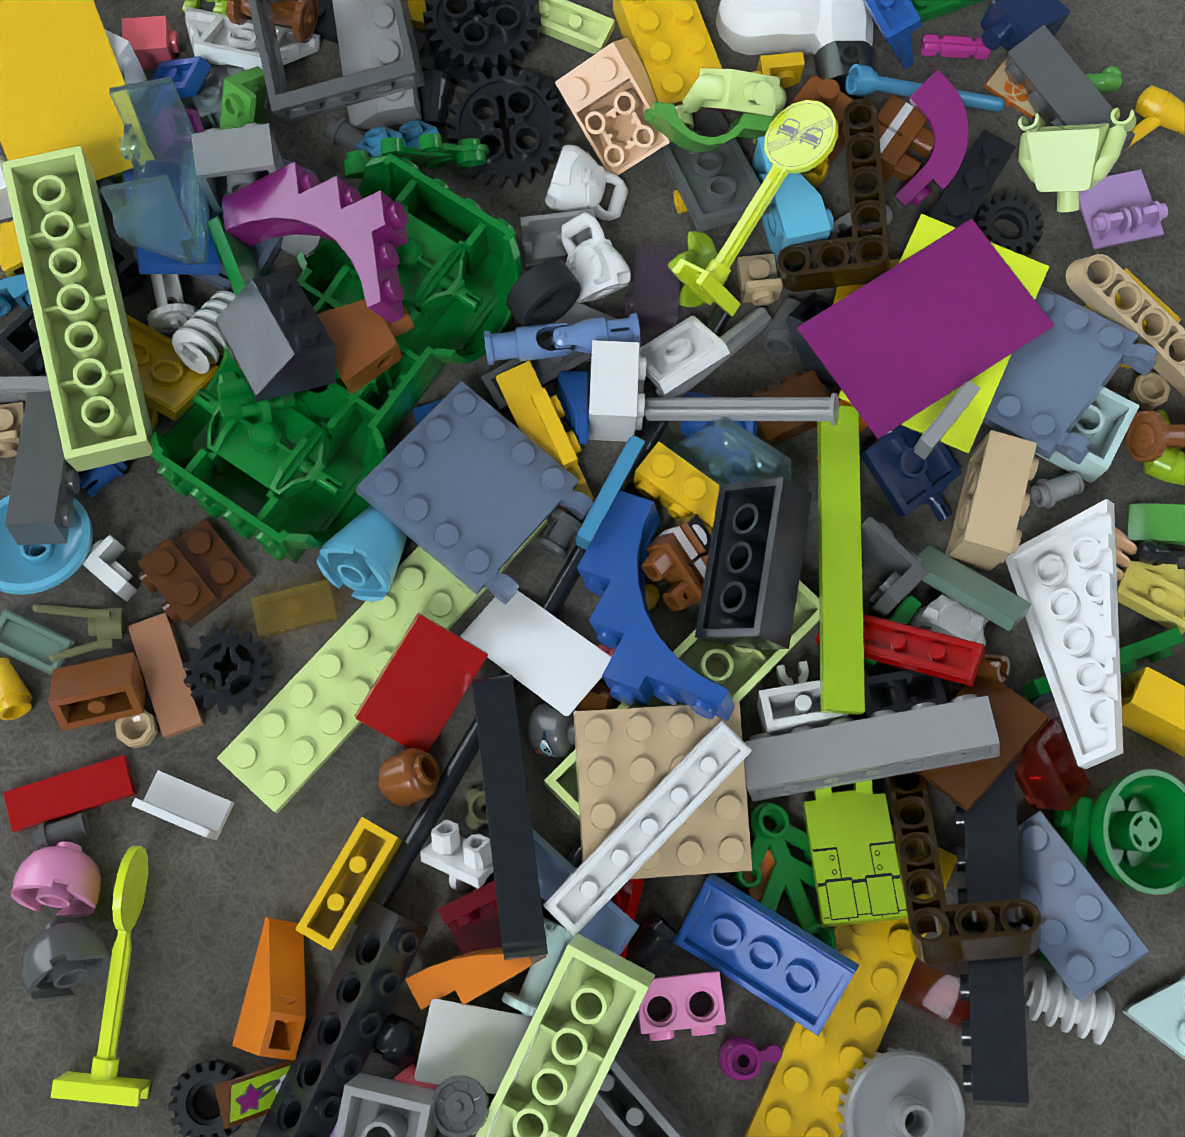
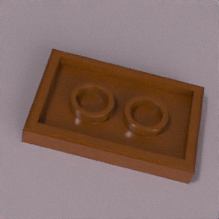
M976 677L973 686L965 685L949 703L956 697L967 694H974L977 697L988 696L1000 741V756L917 771V773L966 812L971 810L1048 722L1047 715L1005 684L982 677Z

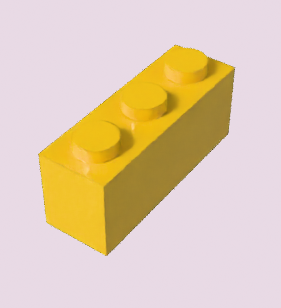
M361 817L295 930L330 951H339L403 840Z

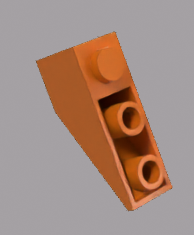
M265 917L232 1046L257 1056L295 1061L306 1019L304 935L295 930L299 923Z

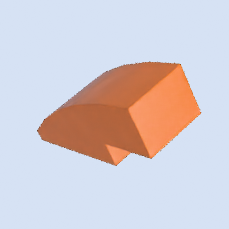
M502 947L481 949L445 959L405 980L421 1010L429 1006L432 999H442L456 991L462 1004L465 1005L547 956L539 955L504 960Z

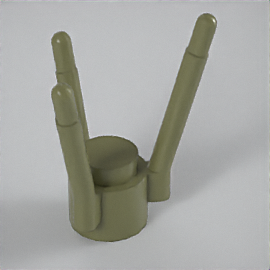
M35 604L32 608L34 612L86 617L88 618L89 636H97V641L51 654L49 659L52 662L98 649H113V639H124L125 621L123 608L87 609Z

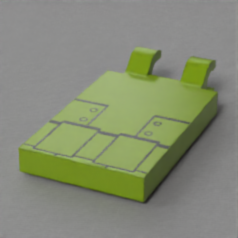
M872 780L851 783L853 791L832 793V787L813 790L814 801H805L803 804L822 928L907 918L904 891L886 794H873Z

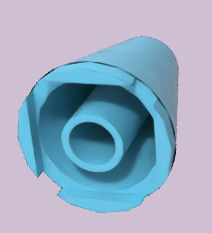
M370 504L321 547L320 555L317 558V565L322 574L338 589L343 584L353 589L352 597L369 602L381 601L391 589L408 536Z

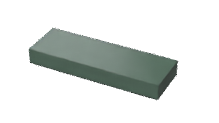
M927 546L918 554L923 562V566L929 571L922 579L923 582L1010 632L1027 615L1031 603L932 546Z

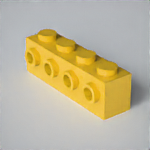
M658 441L635 470L634 485L636 489L648 500H656L667 508V512L675 520L697 514L712 535L720 485Z

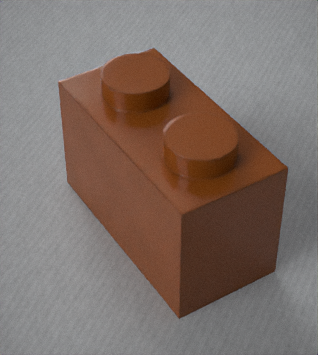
M134 652L53 669L48 703L61 730L66 731L144 713L146 683Z

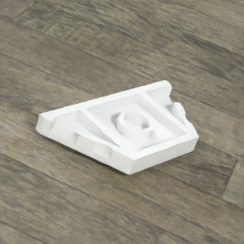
M191 7L185 8L186 26L195 57L201 56L214 65L229 64L243 67L244 70L258 66L263 70L252 20H247L243 25H237L230 22L228 15ZM275 26L283 65L320 50L321 35L313 34L308 43H301L294 39L293 29Z

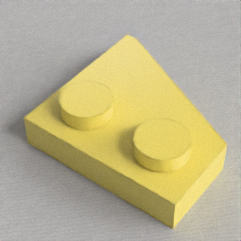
M1131 561L1129 567L1122 568L1124 577L1122 580L1117 581L1118 602L1170 630L1178 627L1182 635L1185 632V569H1178L1177 565L1174 564L1154 566L1137 561Z

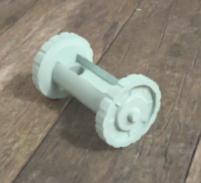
M545 917L543 918L548 950L547 957L530 967L519 994L505 991L502 997L504 1003L521 1011V1014L527 1017L534 1016L568 944L574 938L560 922L557 923Z

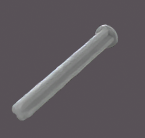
M832 393L831 397L645 399L644 416L649 421H830L831 425L836 426L839 419V398L837 393Z

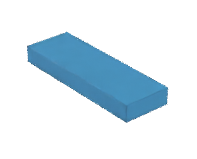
M634 435L628 439L575 539L577 546L587 550L618 492L621 490L644 446V440Z

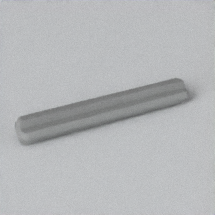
M763 307L754 309L720 337L726 343L730 354L666 394L657 388V397L681 398L769 325L772 318L767 310Z

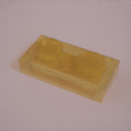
M328 579L250 598L257 633L261 639L339 620L331 583Z

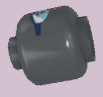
M547 703L537 706L527 716L524 723V737L534 753L540 756L567 758L575 750L573 712L569 716H564Z

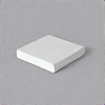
M690 316L639 348V357H646V376L664 394L730 354L726 343L695 316Z

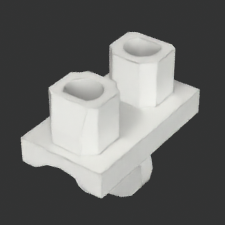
M448 819L443 820L432 829V843L420 851L421 862L449 874L450 887L459 892L466 891L471 885L479 889L484 885L487 877L494 872L490 838L481 834L471 835L467 839L461 837L458 824Z

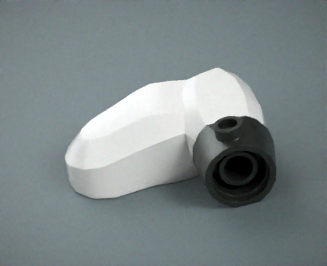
M863 0L720 1L716 26L719 36L733 51L745 55L803 52V55L813 53L815 70L819 78L835 80L839 84L840 91L853 100L862 98V96L847 93L846 78L854 64L874 68V49L872 47L873 19Z

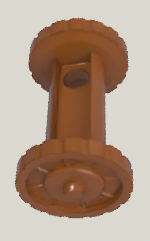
M227 0V15L230 22L243 25L248 20L249 16H251L248 0ZM282 0L270 4L274 23L293 28V36L296 41L301 43H308L318 21V0Z
M1137 412L1125 434V444L1129 454L1136 461L1153 462L1163 455L1167 447L1184 448L1185 451V422L1184 424H1166L1165 419L1158 412Z

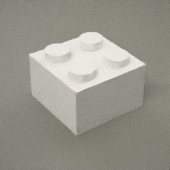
M592 340L589 440L627 442L630 436L634 435L635 430H642L645 408L643 388L646 376V357H639L638 342Z

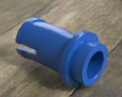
M123 461L89 469L79 476L80 486L82 489L86 488V493L93 498L98 491L118 475L121 478L125 476L124 471L129 467Z

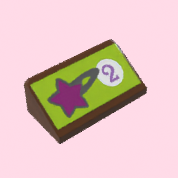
M286 1060L215 1084L214 1087L224 1129L266 1115L293 1060Z

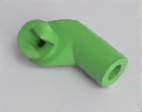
M1115 66L1105 68L1102 73L1085 74L1101 93H1113L1121 87L1123 82L1121 78L1122 72Z

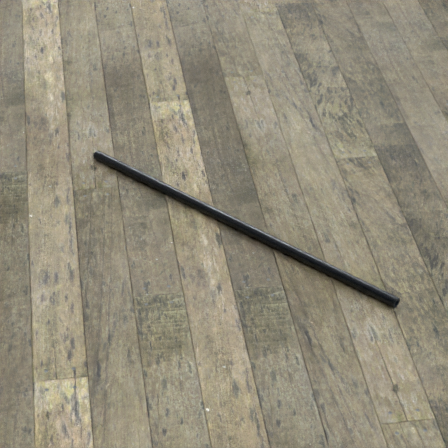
M732 294V295L738 300V302H739L738 297H737L736 295ZM716 304L705 326L719 337L731 316ZM648 420L638 437L645 441L644 446L620 491L626 493L630 491L634 484L635 470L658 443L670 421ZM577 545L573 548L540 607L555 617L580 577L577 566L586 550ZM502 670L499 676L509 675V673H507L505 670ZM513 677V683H514V689H515V687H516V685H517V683H518L519 681ZM476 716L442 772L436 792L425 801L355 921V925L358 926L370 900L388 907L479 751Z

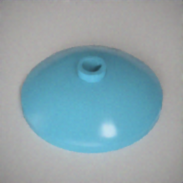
M10 495L0 500V591L19 595L42 592L64 582L79 569L89 554L93 540V527L88 513L75 498L73 500L75 524L73 527H69L67 543L18 545L5 526Z

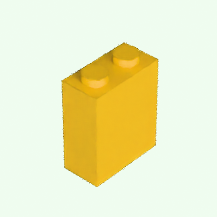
M1149 667L1121 678L1122 725L1185 758V686Z

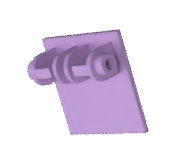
M1141 169L1107 176L1091 190L1079 191V207L1094 250L1164 234L1160 222L1162 218H1166L1168 215L1167 205L1165 203L1160 204L1159 201H1152Z

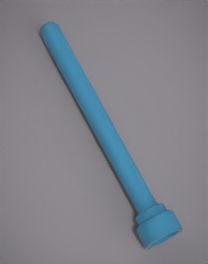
M860 64L852 65L846 78L847 93L862 97L872 94L874 91L910 97L922 85V83L878 76L877 72L873 71L870 66ZM957 90L965 107L1000 112L1005 107V101L1001 97Z

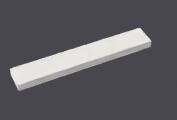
M719 721L542 905L574 937L752 750L723 721Z

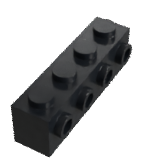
M108 234L123 299L126 295L134 294L141 287L143 279L147 276L139 274L137 259ZM31 304L0 333V345L32 376H40L42 373H46Z

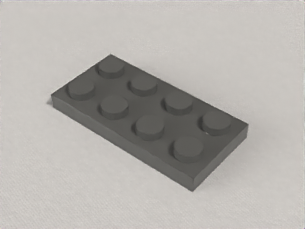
M705 108L692 112L694 129L692 131L700 136L717 137L724 135L729 129V125L721 111ZM736 138L708 152L696 153L681 148L674 142H670L658 150L698 232L738 222L761 186ZM770 204L763 215L770 213Z

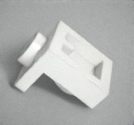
M109 535L104 540H99L92 545L82 565L127 602L138 590L128 582L133 575L115 561L126 548Z

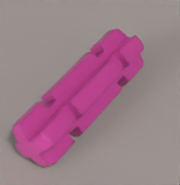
M924 34L920 43V52L923 56H935L936 53H940V57L969 58V55H973V59H988L991 50L983 44L982 37H976V40H972V36L943 35L942 38H938V34Z

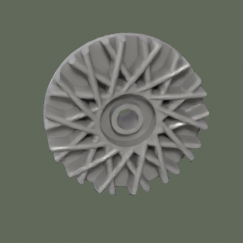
M887 1047V1053L873 1052V1059L864 1057L862 1060L866 1065L861 1070L856 1068L852 1070L855 1078L845 1079V1083L850 1087L847 1095L840 1094L839 1096L845 1102L837 1106L838 1112L843 1115V1123H838V1127L844 1131L840 1137H963L965 1105L961 1090L949 1070L939 1061L914 1049L908 1050L903 1047H898V1049Z

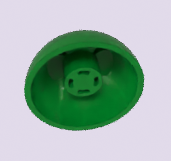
M1154 769L1134 771L1111 782L1098 796L1089 820L1090 842L1101 866L1117 882L1134 891L1150 895L1171 893L1185 884V785L1173 775Z

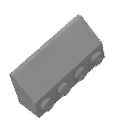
M332 0L343 76L405 60L392 0ZM418 87L347 106L349 124L358 130L405 124L412 120L422 121Z

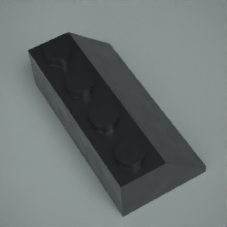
M784 477L720 484L695 638L756 650L789 649L812 498L811 492Z

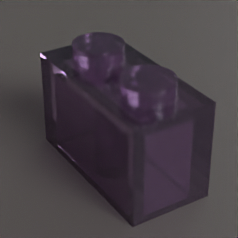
M636 245L635 259H628L627 264L630 269L629 282H633V293H626L624 316L637 313L640 330L668 331L677 325L680 280L671 272L668 263L681 254V248Z

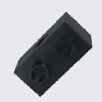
M912 670L864 677L865 712L857 716L858 720L870 718L871 714L882 710H892L895 713L909 711L913 706L924 702H933L936 705L946 704L947 700L942 679Z

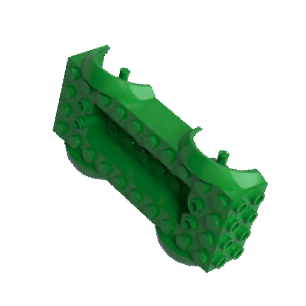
M388 153L387 156L372 159L367 163L358 191L362 198L382 191L394 202L400 203L407 214L406 232L408 242L395 249L399 256V264L397 265L399 283L404 291L402 305L408 312L415 328L395 337L402 358L351 395L335 367L336 383L329 384L327 389L320 393L311 392L309 389L293 393L295 406L271 411L272 422L262 425L257 414L226 422L221 417L217 383H219L218 376L220 373L235 371L240 373L243 378L226 345L222 361L206 389L201 388L198 391L200 396L195 394L193 398L195 404L169 431L163 434H158L155 431L150 437L153 451L150 456L159 465V469L156 472L168 481L167 485L185 498L188 495L199 502L198 506L214 518L218 519L221 515L231 524L230 527L245 539L250 540L254 536V539L263 545L262 549L280 562L286 557L296 564L307 549L321 548L370 505L356 492L357 486L387 456L385 444L446 363L466 364L481 358L486 354L483 331H490L491 334L503 333L513 316L506 306L507 294L513 284L522 276L521 259L514 228L506 220L499 217L494 219L483 212L480 205L474 200L467 197L462 199L454 194L450 187L442 180L427 177L420 172L419 168L412 161L406 158L400 160L391 153ZM324 238L313 251L306 255L301 251L297 256L303 270L297 281L317 314L365 299L359 275L350 257L337 242Z

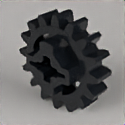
M231 626L228 635L223 636L220 630L215 628L213 633L214 639L209 641L205 636L201 635L199 640L202 647L199 650L191 647L188 649L194 661L183 663V668L186 672L192 673V675L186 677L183 681L188 688L196 687L190 694L195 702L205 697L203 702L205 710L210 711L217 704L221 715L227 714L229 706H234L236 711L241 714L243 713L242 703L248 701L255 707L258 703L254 695L257 692L262 694L268 693V688L262 682L263 680L273 679L272 671L264 668L272 663L270 654L260 655L266 648L261 640L251 644L253 635L250 631L247 630L242 637H238L236 628ZM221 648V651H219L213 657L208 658L214 651ZM240 648L247 651L253 657L255 664H251L250 661H242L240 658ZM232 661L236 671L230 672L229 677L225 681L220 670H227L228 664ZM202 678L216 682V694L204 686ZM245 683H250L243 691L235 694L236 690Z

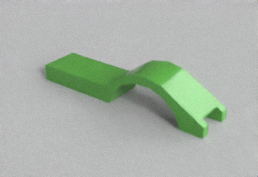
M653 102L652 109H646L644 114V120L679 147L696 153L713 151L735 137L751 139L763 137L766 135L770 123L775 118L774 116L743 113L731 122L728 131L724 135L707 137L700 136L689 130L678 117L674 104Z

